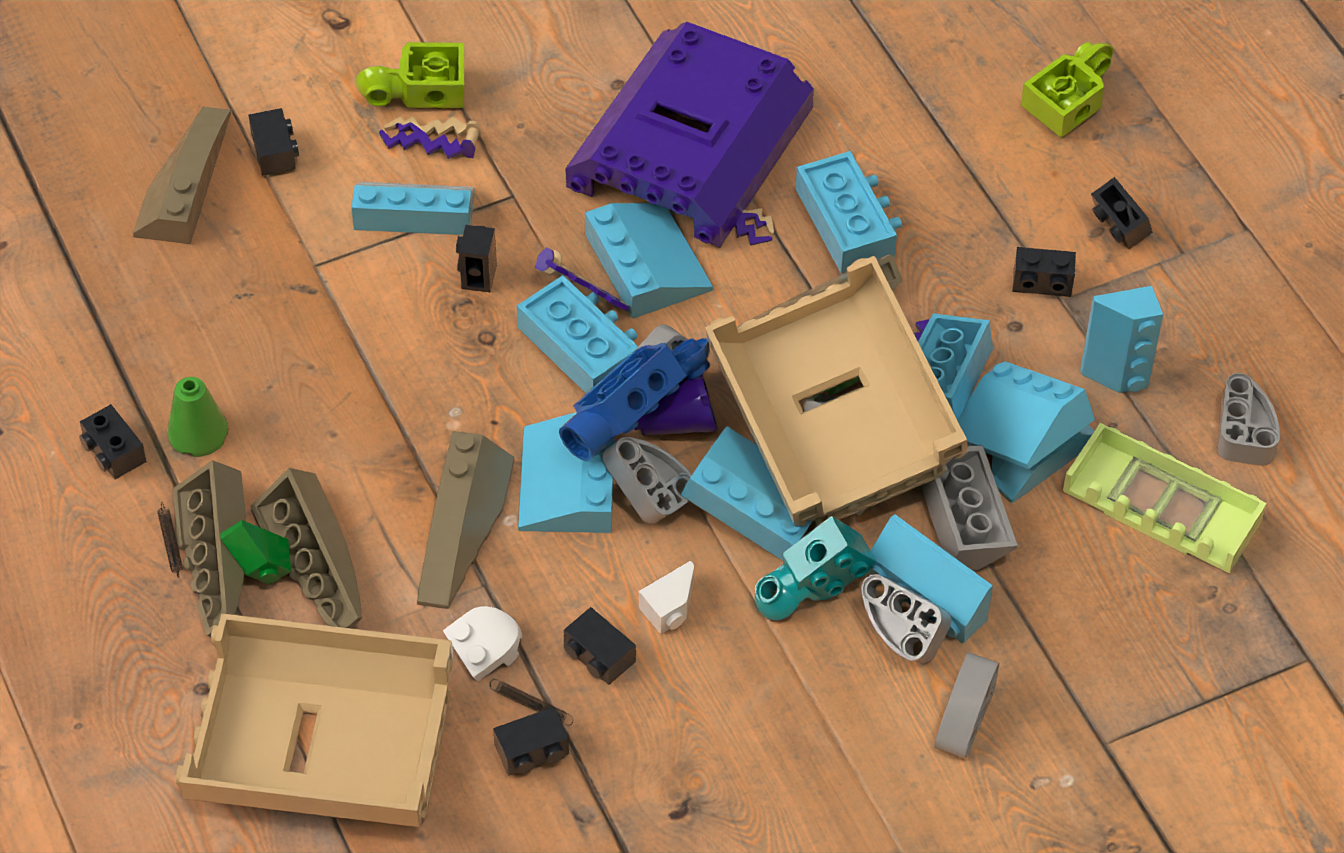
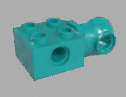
M831 516L782 553L783 564L757 582L755 587L757 609L765 618L782 620L790 616L797 609L798 604L807 597L817 601L827 600L839 595L848 584L856 578L866 575L869 569L878 562L861 533Z

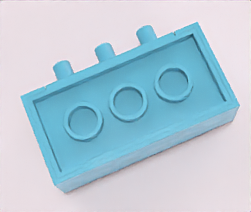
M851 151L798 166L796 173V191L841 274L847 272L846 267L851 266L854 261L861 258L867 259L875 256L876 259H879L888 254H892L895 257L897 241L895 229L902 227L899 217L888 219L883 211V208L890 206L888 196L876 198L871 187L878 186L879 184L877 176L865 177Z
M562 275L516 305L517 326L587 394L638 348L633 342L638 336L634 329L631 328L623 332L614 324L618 320V315L615 311L611 310L606 314L602 313L595 306L599 302V298L594 292L584 296Z

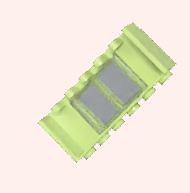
M1102 423L1098 425L1067 471L1063 492L1104 511L1103 514L1186 555L1189 553L1228 573L1235 566L1260 526L1267 504L1254 495L1236 489L1225 481H1220L1207 475L1198 468L1178 461L1173 456L1164 454L1148 446L1146 443L1137 441L1121 433L1119 430Z

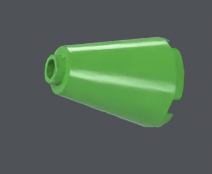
M185 377L178 381L174 389L167 426V436L170 445L181 454L183 452L192 453L193 457L212 454L222 447L224 439L228 435L227 419L205 383L197 377Z

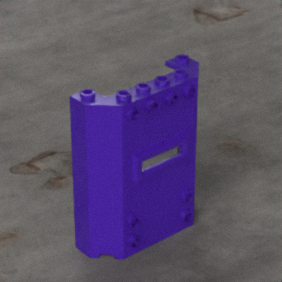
M684 22L674 30L667 29L663 31L565 168L566 187L574 192L592 197L594 195V180L601 184H607L622 190L626 194H632L652 204H658L671 209L677 214L694 218V238L704 243L721 247L740 215L747 208L812 110L814 88L807 80L802 82L793 72L795 66L789 59L693 23ZM658 105L711 127L706 133L656 114L653 111Z

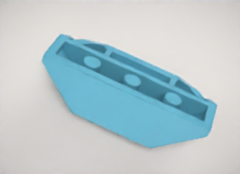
M1087 425L1030 469L992 455V474L998 491L1010 503H1014L1076 458L1095 430Z

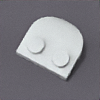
M486 606L474 608L443 630L447 638L452 640V646L473 678L477 681H480L503 663L509 667L518 657L517 649L520 639H522L521 629L511 616L497 608Z

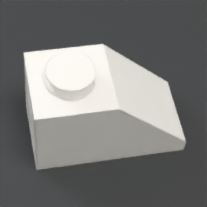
M691 561L639 591V609L660 635L669 629L674 630L687 619L694 584V564Z

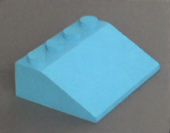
M611 203L585 212V235L621 300L629 305L628 312L632 319L713 291L710 280L668 208L652 203Z
M1004 361L994 366L993 370L982 377L968 399L958 423L967 438V446L983 445L985 453L1030 469L1093 422L1095 418L1085 389Z
M577 412L524 426L518 531L612 533L614 478L603 462V453L607 447L615 443V438L591 460L583 461L566 448L559 435V429Z
M726 426L704 456L681 493V496L781 560H783L782 553L802 538L812 522L807 521L808 523L804 526L794 525L758 446Z

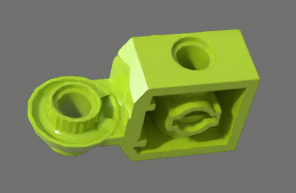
M407 42L402 48L400 69H390L382 66L368 67L357 75L355 80L357 89L366 98L367 102L373 106L387 105L393 98L401 99L408 108H464V43Z
M1086 42L1078 48L1074 56L1063 54L1023 83L1021 106L1062 138L1101 109L1104 92L1101 76L1105 74L1111 65L1114 53L1113 46L1107 43L1092 44Z

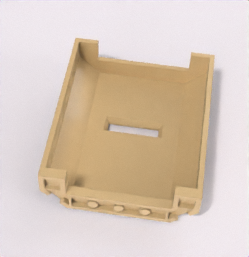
M875 256L867 259H858L851 266L846 267L847 282L833 284L817 295L802 297L797 303L786 308H776L765 317L744 322L739 328L736 326L734 316L718 318L705 327L709 345L795 526H804L808 523L807 521H815L817 526H819L831 516L837 520L848 517L941 477L948 470L946 464L953 457L961 459L968 453L967 438ZM859 376L863 387L803 412L799 401Z
M221 613L219 625H214L211 633V644L216 646L218 659L215 670H210L208 676L209 696L208 698L204 697L201 704L202 724L197 725L194 731L195 752L194 754L186 753L184 764L179 765L176 771V785H180L183 799L419 827L422 818H425L427 815L449 705L450 689H448L449 673L452 671L453 665L452 640ZM303 713L317 714L304 773L290 771Z

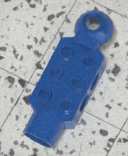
M707 338L699 340L688 339L678 345L673 351L670 350L666 343H660L654 346L645 345L632 352L573 405L577 413L559 429L560 438L566 448L580 460L589 461L612 441L616 435L626 434L636 428L639 424L637 420L643 415L653 412L659 406L658 401L664 396L674 393L680 387L678 383L685 377L688 380L694 379L710 367V362L708 361L710 346Z

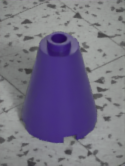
M703 374L691 380L686 378L678 383L680 387L674 393L661 398L658 401L659 406L653 412L643 415L637 420L639 424L634 428L635 431L641 430L642 435L710 433L718 430Z

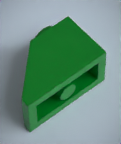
M240 520L220 533L221 540L247 576L271 585L291 572L289 540L244 520Z

